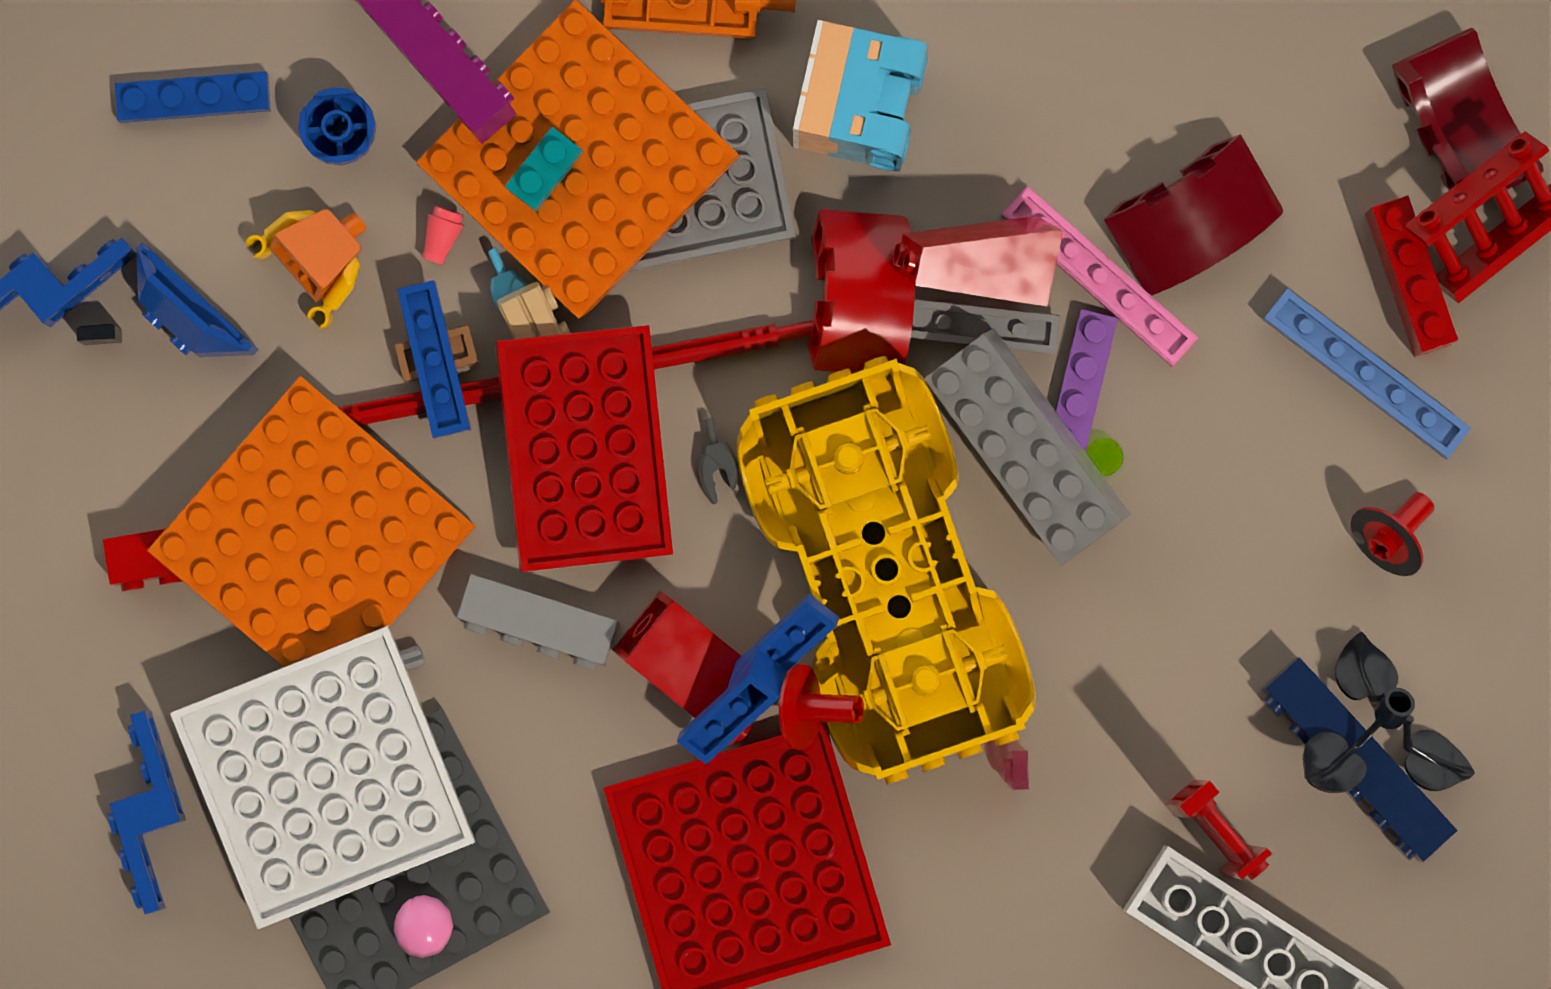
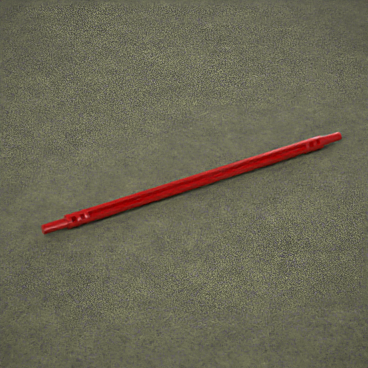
M813 320L780 327L770 324L652 347L654 370L777 347L779 342L809 337L812 332ZM499 376L460 383L466 406L501 399ZM422 391L338 407L359 426L427 413Z

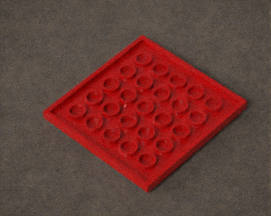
M826 722L819 724L812 743L803 750L792 749L786 743L783 735H779L718 753L707 764L698 759L603 787L662 989H746L891 946Z

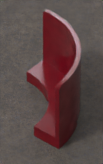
M1474 28L1462 31L1392 65L1405 107L1410 106L1415 111L1421 127L1415 131L1427 155L1430 156L1435 153L1440 161L1443 172L1440 178L1448 190L1457 185L1504 148L1511 140L1521 134L1496 87L1487 65L1478 33ZM1538 160L1536 164L1542 173L1544 171L1543 164ZM1521 173L1507 184L1506 188L1510 189L1526 181L1524 173Z
M1241 134L1211 145L1198 158L1181 169L1180 172L1183 177L1167 186V188L1161 182L1132 198L1122 201L1104 219L1142 287L1150 295H1155L1174 287L1224 260L1260 235L1283 214V208Z

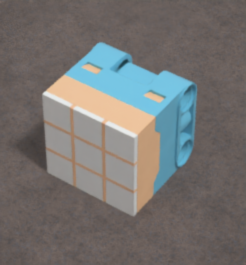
M818 20L793 126V148L860 162L887 171H901L911 134L910 124L904 121L910 94H918L922 86L928 59V45L911 38L893 37Z

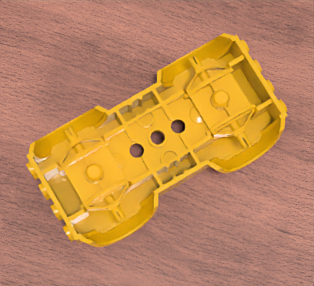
M882 356L864 363L865 367L862 371L851 374L850 369H844L827 376L828 382L814 387L813 381L791 388L790 396L777 399L776 394H772L755 400V408L749 409L750 415L738 433L737 458L747 499L761 531L773 546L797 552L812 596L839 616L837 626L826 635V641L816 651L812 670L818 679L821 694L861 696L864 702V715L860 723L826 722L830 736L840 755L851 768L874 775L876 780L884 778L886 785L908 778L907 770L921 765L922 771L926 772L946 765L945 756L957 753L959 759H963L983 752L981 744L994 740L996 746H1001L1020 739L1018 731L1026 729L1024 723L1027 722L1035 710L1036 691L1029 662L1013 619L1005 603L995 591L975 587L945 500L948 499L959 484V471L953 446L936 400L928 384L916 369L898 364L897 359L888 361L886 356ZM877 522L883 526L885 537L881 543L871 545L865 542L862 537V530L866 524ZM882 559H891L898 567L897 576L890 581L879 579L875 573V566ZM901 595L909 600L911 609L906 617L895 618L889 613L888 602L892 597Z

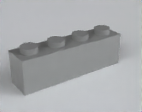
M473 574L470 575L457 615L458 619L465 621L464 629L482 635L486 634L487 628L502 633L501 641L522 647L523 641L526 640L538 644L536 651L538 653L558 659L560 652L575 656L573 664L594 671L597 664L606 666L620 623L616 620Z

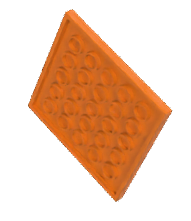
M574 0L493 83V85H496L500 81L511 93L514 100L510 102V105L517 115L483 144L458 119L416 163L545 288L549 287L553 296L581 321L740 158V155L582 4ZM553 127L580 147L584 153L540 209L535 212L506 190L505 186L550 128Z
M299 376L147 551L279 664L286 667L388 625L390 627L476 526L302 376Z

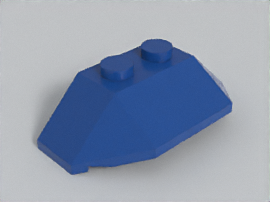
M141 242L137 246L138 302L146 308L142 315L158 330L164 325L174 335L171 337L170 342L183 354L187 355L192 351L199 357L254 355L259 350L147 245Z

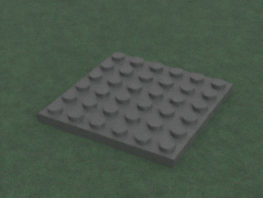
M443 708L426 716V719L476 841L473 844L289 917L326 989H409L550 913L546 902ZM422 895L439 899L450 910L453 921L452 934L444 949L438 954L425 958L408 955L397 944L394 934V921L402 905L407 900Z

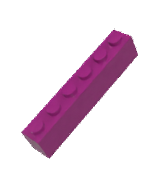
M355 0L481 144L517 115L510 105V102L514 100L511 93L500 81L496 85L491 83L486 77L490 73L487 66L477 55H474L471 59L462 50L467 44L453 28L448 32L445 31L439 24L443 17L429 1L422 5L419 0Z

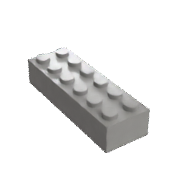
M995 328L982 334L924 378L1060 565H1063L1131 515Z

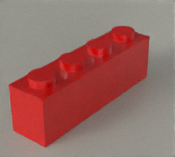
M1409 195L1371 207L1365 215L1414 357L1451 346L1458 341V337L1427 247L1408 232L1404 226L1416 217Z
M166 529L102 539L109 584L114 586L121 585L122 592L143 589L145 588L144 581L159 579L160 585L183 582L147 551Z

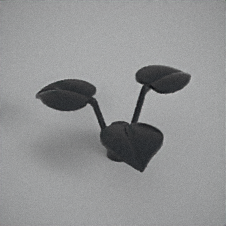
M1363 632L1354 636L1338 657L1335 666V679L1340 690L1348 698L1362 700L1368 697L1372 704L1378 703L1374 710L1376 720L1350 747L1347 741L1339 734L1321 732L1314 735L1307 742L1302 755L1304 778L1314 788L1327 793H1344L1356 788L1365 777L1367 765L1355 752L1378 728L1397 729L1402 724L1403 749L1410 753L1405 759L1404 767L1408 776L1416 785L1429 791H1442L1470 779L1475 774L1472 766L1461 751L1447 738L1430 730H1419L1411 738V723L1414 721V717L1410 714L1415 708L1414 698L1405 689L1396 688L1398 684L1397 670L1386 654L1373 645Z

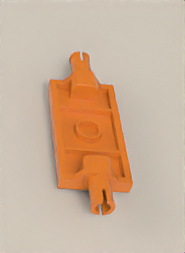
M601 0V3H605L603 25L610 30L743 39L756 38L757 13H761V10L795 13L796 0Z

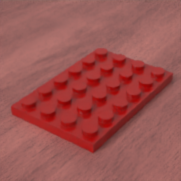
M650 325L495 341L519 571L528 572L673 555Z

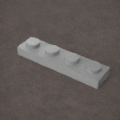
M915 299L911 338L970 344L982 334L995 328L1009 349L1056 354L1060 315Z

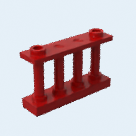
M1526 131L1511 140L1504 148L1404 225L1408 232L1426 246L1434 245L1445 266L1436 274L1440 288L1458 304L1551 231V184L1547 186L1536 164L1540 158L1549 152V149ZM1521 173H1524L1535 196L1517 210L1506 185ZM1493 196L1505 220L1487 233L1476 209ZM1463 220L1475 244L1457 257L1445 233Z
M1210 780L1191 781L1164 804L1175 817L1193 818L1228 859L1229 862L1220 869L1224 876L1240 880L1248 876L1250 880H1253L1269 866L1265 861L1272 855L1269 849L1253 845L1247 846L1215 808L1217 803L1213 798L1220 792Z

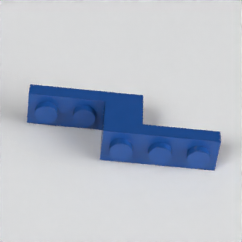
M120 238L117 242L112 239L97 251L96 254L99 257L88 266L82 264L75 268L68 275L67 279L69 282L65 285L39 255L34 252L29 256L23 254L10 264L9 269L11 271L0 279V311L20 295L40 321L51 328L136 257L137 252L123 238Z
M808 594L735 662L728 688L679 732L676 742L705 764L709 763L780 698L782 684L787 671L837 626L839 616L811 594Z
M142 711L130 715L132 724L128 725V732L134 747L140 746L144 761L140 762L141 773L146 784L152 783L153 789L110 803L112 812L107 814L111 831L114 835L119 834L124 848L119 850L122 866L126 872L131 871L135 886L131 887L133 901L137 909L143 908L145 915L166 909L143 835L186 821L151 711Z

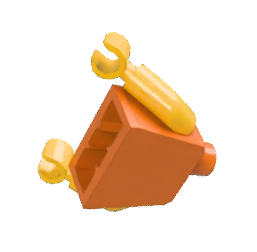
M323 209L317 213L312 210L289 211L264 229L262 237L259 235L248 237L246 247L251 248L261 241L262 249L253 258L263 260L268 258L272 252L316 303L322 299V306L310 309L307 318L311 320L318 310L322 311L326 318L319 329L328 327L333 321L331 311L338 310L354 289L360 270V263L357 258L362 249L355 238L366 231V226L363 220L353 212L342 221H339L328 209Z

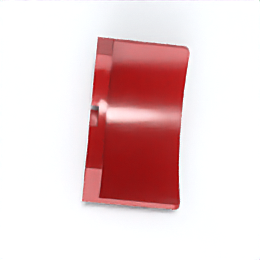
M827 209L819 210L811 242L814 251L816 280H823L822 301L815 300L812 332L807 344L815 371L838 372L850 369L851 373H856L864 370V363L882 356H886L888 361L897 359L898 364L905 365L913 325L915 285L895 271L896 266L893 265V252L896 244L901 243L903 233L911 232L908 219L905 216Z

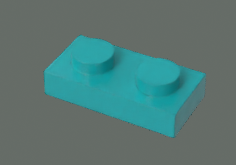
M551 127L509 180L505 188L537 212L584 152L563 134Z

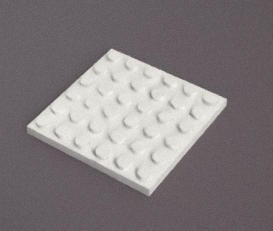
M389 625L170 713L257 929L473 844L476 841Z

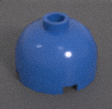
M333 87L319 91L308 102L306 107L302 109L298 130L302 143L313 157L326 164L343 166L357 162L368 153L375 140L376 121L373 110L361 96L349 89Z

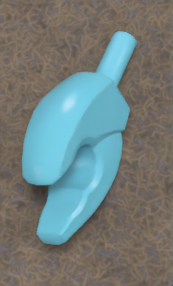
M496 247L488 251L498 276L491 279V296L496 309L502 315L496 300L528 284L514 270L506 271Z

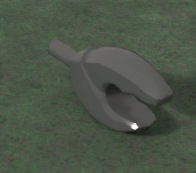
M714 418L704 419L709 445L702 448L699 460V478L709 501L712 504H716L718 500L715 491L716 483L713 480L714 472L724 470L728 475L729 485L733 491L737 485L739 469L736 456L726 442L718 443Z

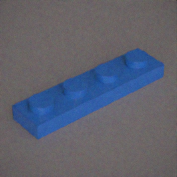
M266 71L115 83L117 121L119 123L271 111L269 74Z
M432 280L397 289L433 439L472 430L436 281Z

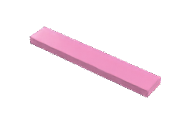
M1028 186L1002 213L1001 216L1005 220L1032 216L1040 217L1061 229L1063 235L1056 265L1114 317L1118 318L1123 325L1169 366L1173 367L1198 339L1194 333Z

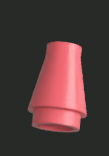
M435 205L433 213H428L425 247L422 258L438 264H444L446 256L465 226L461 224L464 217L463 214Z

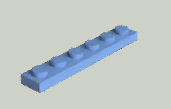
M1287 288L1263 318V321L1444 459L1450 457L1470 431L1471 427L1290 289Z

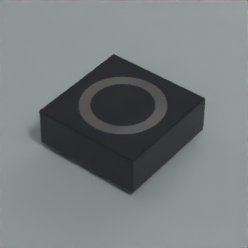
M114 324L85 325L76 328L77 341L83 345L122 343V330Z

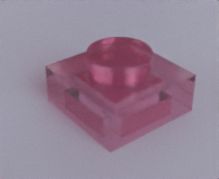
M1028 750L1010 751V759L1003 760L1004 782H1011V790L1029 789Z

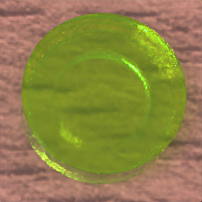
M1096 439L1086 449V454L1103 477L1115 474L1122 466L1124 459L1122 448L1112 439Z

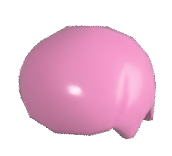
M426 895L416 896L413 899L407 900L396 914L394 921L395 938L397 944L408 955L425 958L438 954L444 949L452 934L453 921L451 912L437 898Z

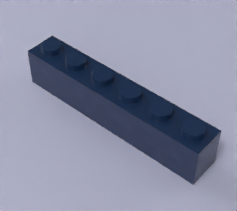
M1300 657L1294 658L1261 688L1267 695L1263 702L1276 716L1279 717L1283 713L1293 724L1289 728L1290 732L1304 746L1318 733L1333 732L1342 736L1350 747L1366 731ZM1372 736L1355 752L1365 761L1367 772L1362 782L1356 788L1347 791V795L1356 803L1362 800L1370 808L1371 812L1367 816L1382 832L1387 828L1398 839L1394 846L1407 860L1410 861L1414 857L1417 861L1424 862L1458 830Z

